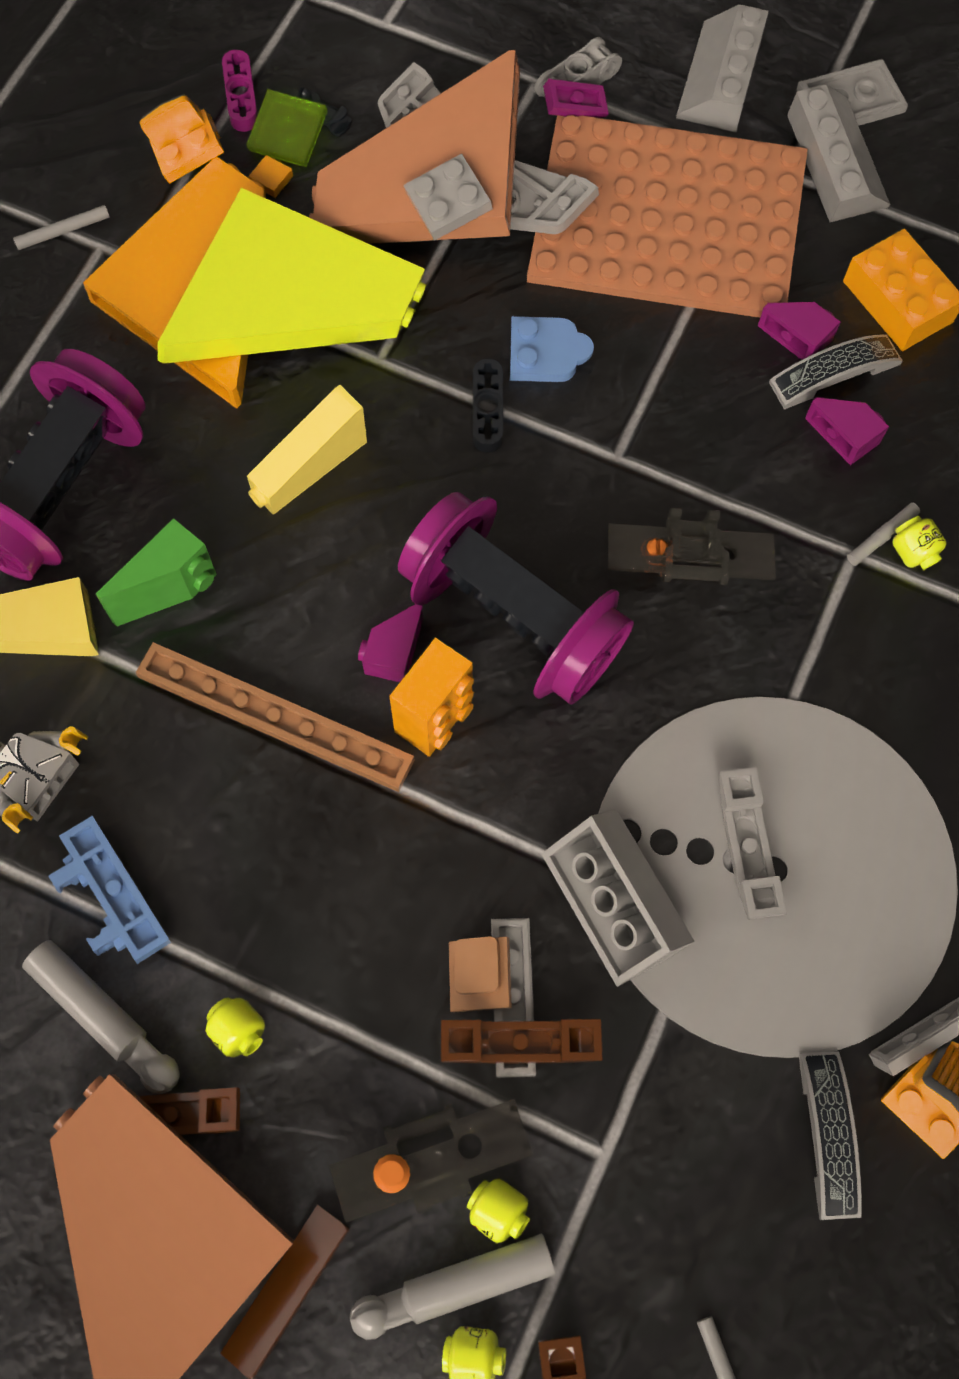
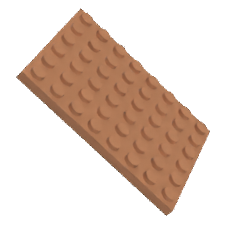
M557 115L547 171L565 177L574 174L586 178L598 186L599 195L565 231L559 234L535 232L527 282L760 318L763 308L767 303H788L808 148L589 116Z

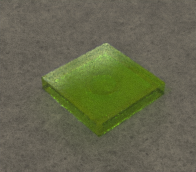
M268 89L246 144L248 150L307 167L328 112L326 105Z

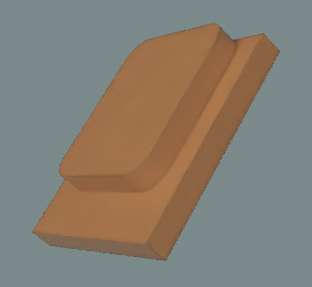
M490 936L459 939L449 942L450 1012L512 1008L509 937L494 938Z

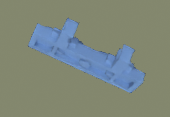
M93 816L59 835L70 854L63 859L65 866L48 875V877L60 894L64 887L70 884L77 885L79 882L83 887L89 885L107 914V917L103 919L107 926L101 929L100 935L93 939L86 938L97 956L113 947L118 952L127 947L138 964L171 943Z

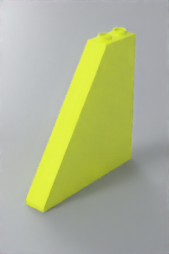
M241 188L158 341V361L165 364L397 338L401 327L408 328L415 312V309L411 308L413 301L419 303L427 285L422 283L425 269Z

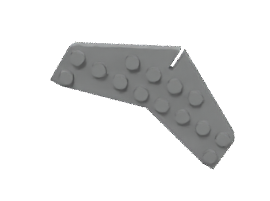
M414 62L379 97L378 107L386 128L440 94L425 69ZM515 160L511 229L559 234L565 231L599 195L598 186L586 178L574 174L565 177Z

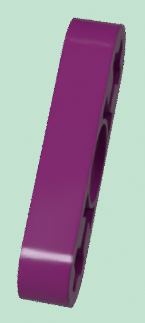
M231 50L222 58L228 113L232 127L238 131L246 132L254 129L258 124L251 64L246 52ZM234 65L240 66L241 74H235ZM240 86L248 89L244 94H234L232 92L233 89ZM239 107H245V117H240Z

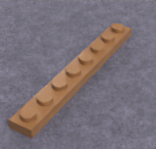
M154 642L136 671V675L142 680L397 792L400 791L415 761L414 756Z

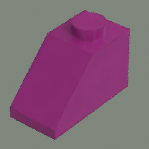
M815 302L767 303L763 308L758 323L759 328L801 360L824 350L833 341L840 325V321L829 310L823 309Z
M817 397L812 401L805 417L849 465H852L879 445L889 428L881 414L873 411L863 402Z
M415 604L371 628L369 639L362 640L358 653V660L362 661L364 674L396 682L402 681L410 670L424 620L422 605Z

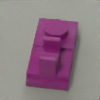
M548 79L543 85L549 115L603 118L609 114L602 85Z

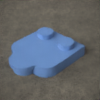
M512 317L510 381H567L574 376L577 365L584 364L591 358L594 350L593 342L587 335L578 333L574 323L565 318Z

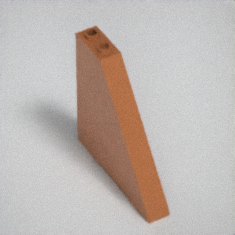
M507 51L318 171L317 184L312 187L314 213H310L309 218L368 244L433 240L409 199L404 184L462 153L489 197L493 209L437 240L510 236L520 69L516 51Z
M109 1074L106 1079L100 1075L84 1091L83 1095L87 1098L76 1111L69 1108L53 1126L57 1132L50 1139L93 1379H180L293 1244V1239L116 1075Z

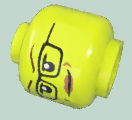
M916 516L894 530L897 535L894 537L892 544L907 567L913 568L920 565L925 570L942 560L939 553L945 549L946 540L932 519H921L920 516Z
M462 1326L454 1332L453 1336L446 1337L442 1355V1370L444 1373L449 1374V1379H495L496 1375L503 1376L506 1365V1348L499 1347L498 1337L494 1331Z

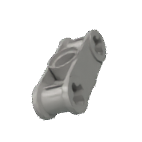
M596 37L560 64L544 72L538 78L534 91L538 96L545 97L543 85L548 79L599 85L605 80L612 78L618 72L622 64V57L617 53H612L605 47V41L600 37Z

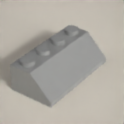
M738 4L704 21L676 119L732 132L737 131L769 11Z
M828 85L797 91L787 116L801 148H808L806 164L829 222L888 208L890 202L847 97Z
M617 809L590 816L542 853L544 860L617 987L669 959L695 942Z

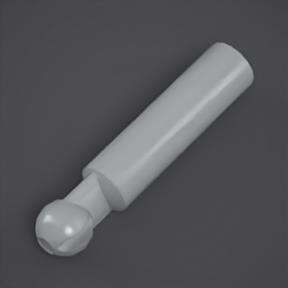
M52 940L41 943L28 955L22 968L116 1061L124 1060L140 1076L141 1083L146 1090L153 1094H162L169 1092L175 1087L180 1076L179 1066L175 1059L167 1054H161L146 1039L147 1032Z
M541 1233L405 1281L403 1288L380 1296H364L355 1302L350 1311L349 1317L352 1329L358 1336L366 1340L377 1339L385 1334L386 1330L410 1321L419 1324L554 1276L555 1270L544 1236Z

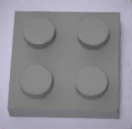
M462 153L404 184L409 199L434 241L493 209L489 197Z

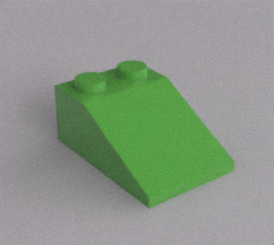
M173 518L96 593V596L112 623L120 626L192 599L199 591L203 592L209 588L214 580L216 571L205 544Z

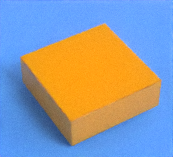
M266 155L248 178L257 180L264 187L267 194L276 198L293 177L292 168Z

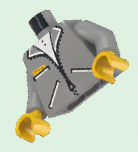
M68 727L64 731H33L28 736L17 732L6 745L0 742V816L3 822L15 833L20 832L18 824L23 819L28 818L30 821L32 819L37 822L79 766V763L67 750L76 756L79 755L81 750L76 746L80 740H87L88 736L75 727Z

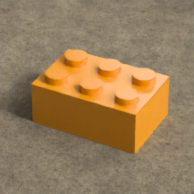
M905 228L852 257L843 282L902 352L953 323L959 313V290Z
M435 638L389 696L394 732L429 757L436 748L442 750L452 736L451 728L458 720L463 722L474 707V704L471 703L474 691H472L474 683L473 663Z

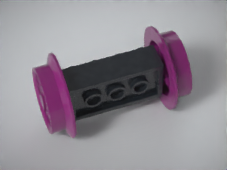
M75 349L62 350L54 362L39 361L32 365L30 376L36 388L49 402L46 410L48 414L42 423L37 421L32 426L27 436L29 442L22 451L17 450L14 452L7 465L9 471L0 480V571L22 580H32L42 564L56 566L63 560L58 547L42 532V529L102 440L106 439L114 444L129 447L137 446L143 440V431L138 420L145 411L146 405L139 391L122 374L105 362Z
M453 492L447 495L420 521L406 542L399 558L398 572L413 583L411 588L412 602L416 605L427 604L441 595L451 584L468 596L473 591L475 593L473 597L480 602L479 604L495 617L502 613L504 615L502 619L508 623L507 626L522 638H525L527 634L533 637L531 641L536 645L535 647L549 658L535 684L534 696L539 699L554 692L570 705L574 704L591 689L607 670L632 631L634 622L617 610L619 592L616 589H611L598 598L585 612L581 611L486 539L497 512V503L492 497H482L473 502L460 492Z

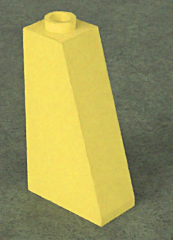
M338 385L247 475L251 488L248 493L254 503L260 508L265 506L274 515L366 444L367 436L363 407L341 385Z
M80 577L0 594V653L68 656L99 655L89 595Z

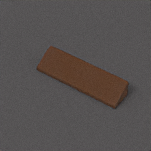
M318 1204L220 1353L248 1379L256 1377L351 1229V1227Z

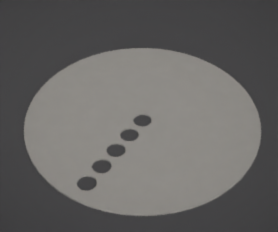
M750 697L716 702L692 710L654 732L624 762L611 782L602 801L599 813L617 809L623 820H631L639 826L641 838L637 845L695 941L669 959L631 979V982L651 1004L687 1031L713 1044L737 1052L762 1057L795 1058L799 1057L800 1053L834 1052L860 1043L882 1031L901 1017L918 1000L932 981L943 961L956 917L958 894L957 870L951 840L940 811L922 780L890 745L867 728L832 710L791 699ZM757 767L764 800L761 809L771 856L781 859L787 867V875L781 882L787 914L748 920L738 891L735 875L729 872L723 863L724 853L729 848L722 812L719 772ZM667 829L676 836L677 848L672 854L659 855L653 851L650 845V837L655 831ZM702 838L711 843L714 855L709 863L698 865L688 858L686 848L691 840Z

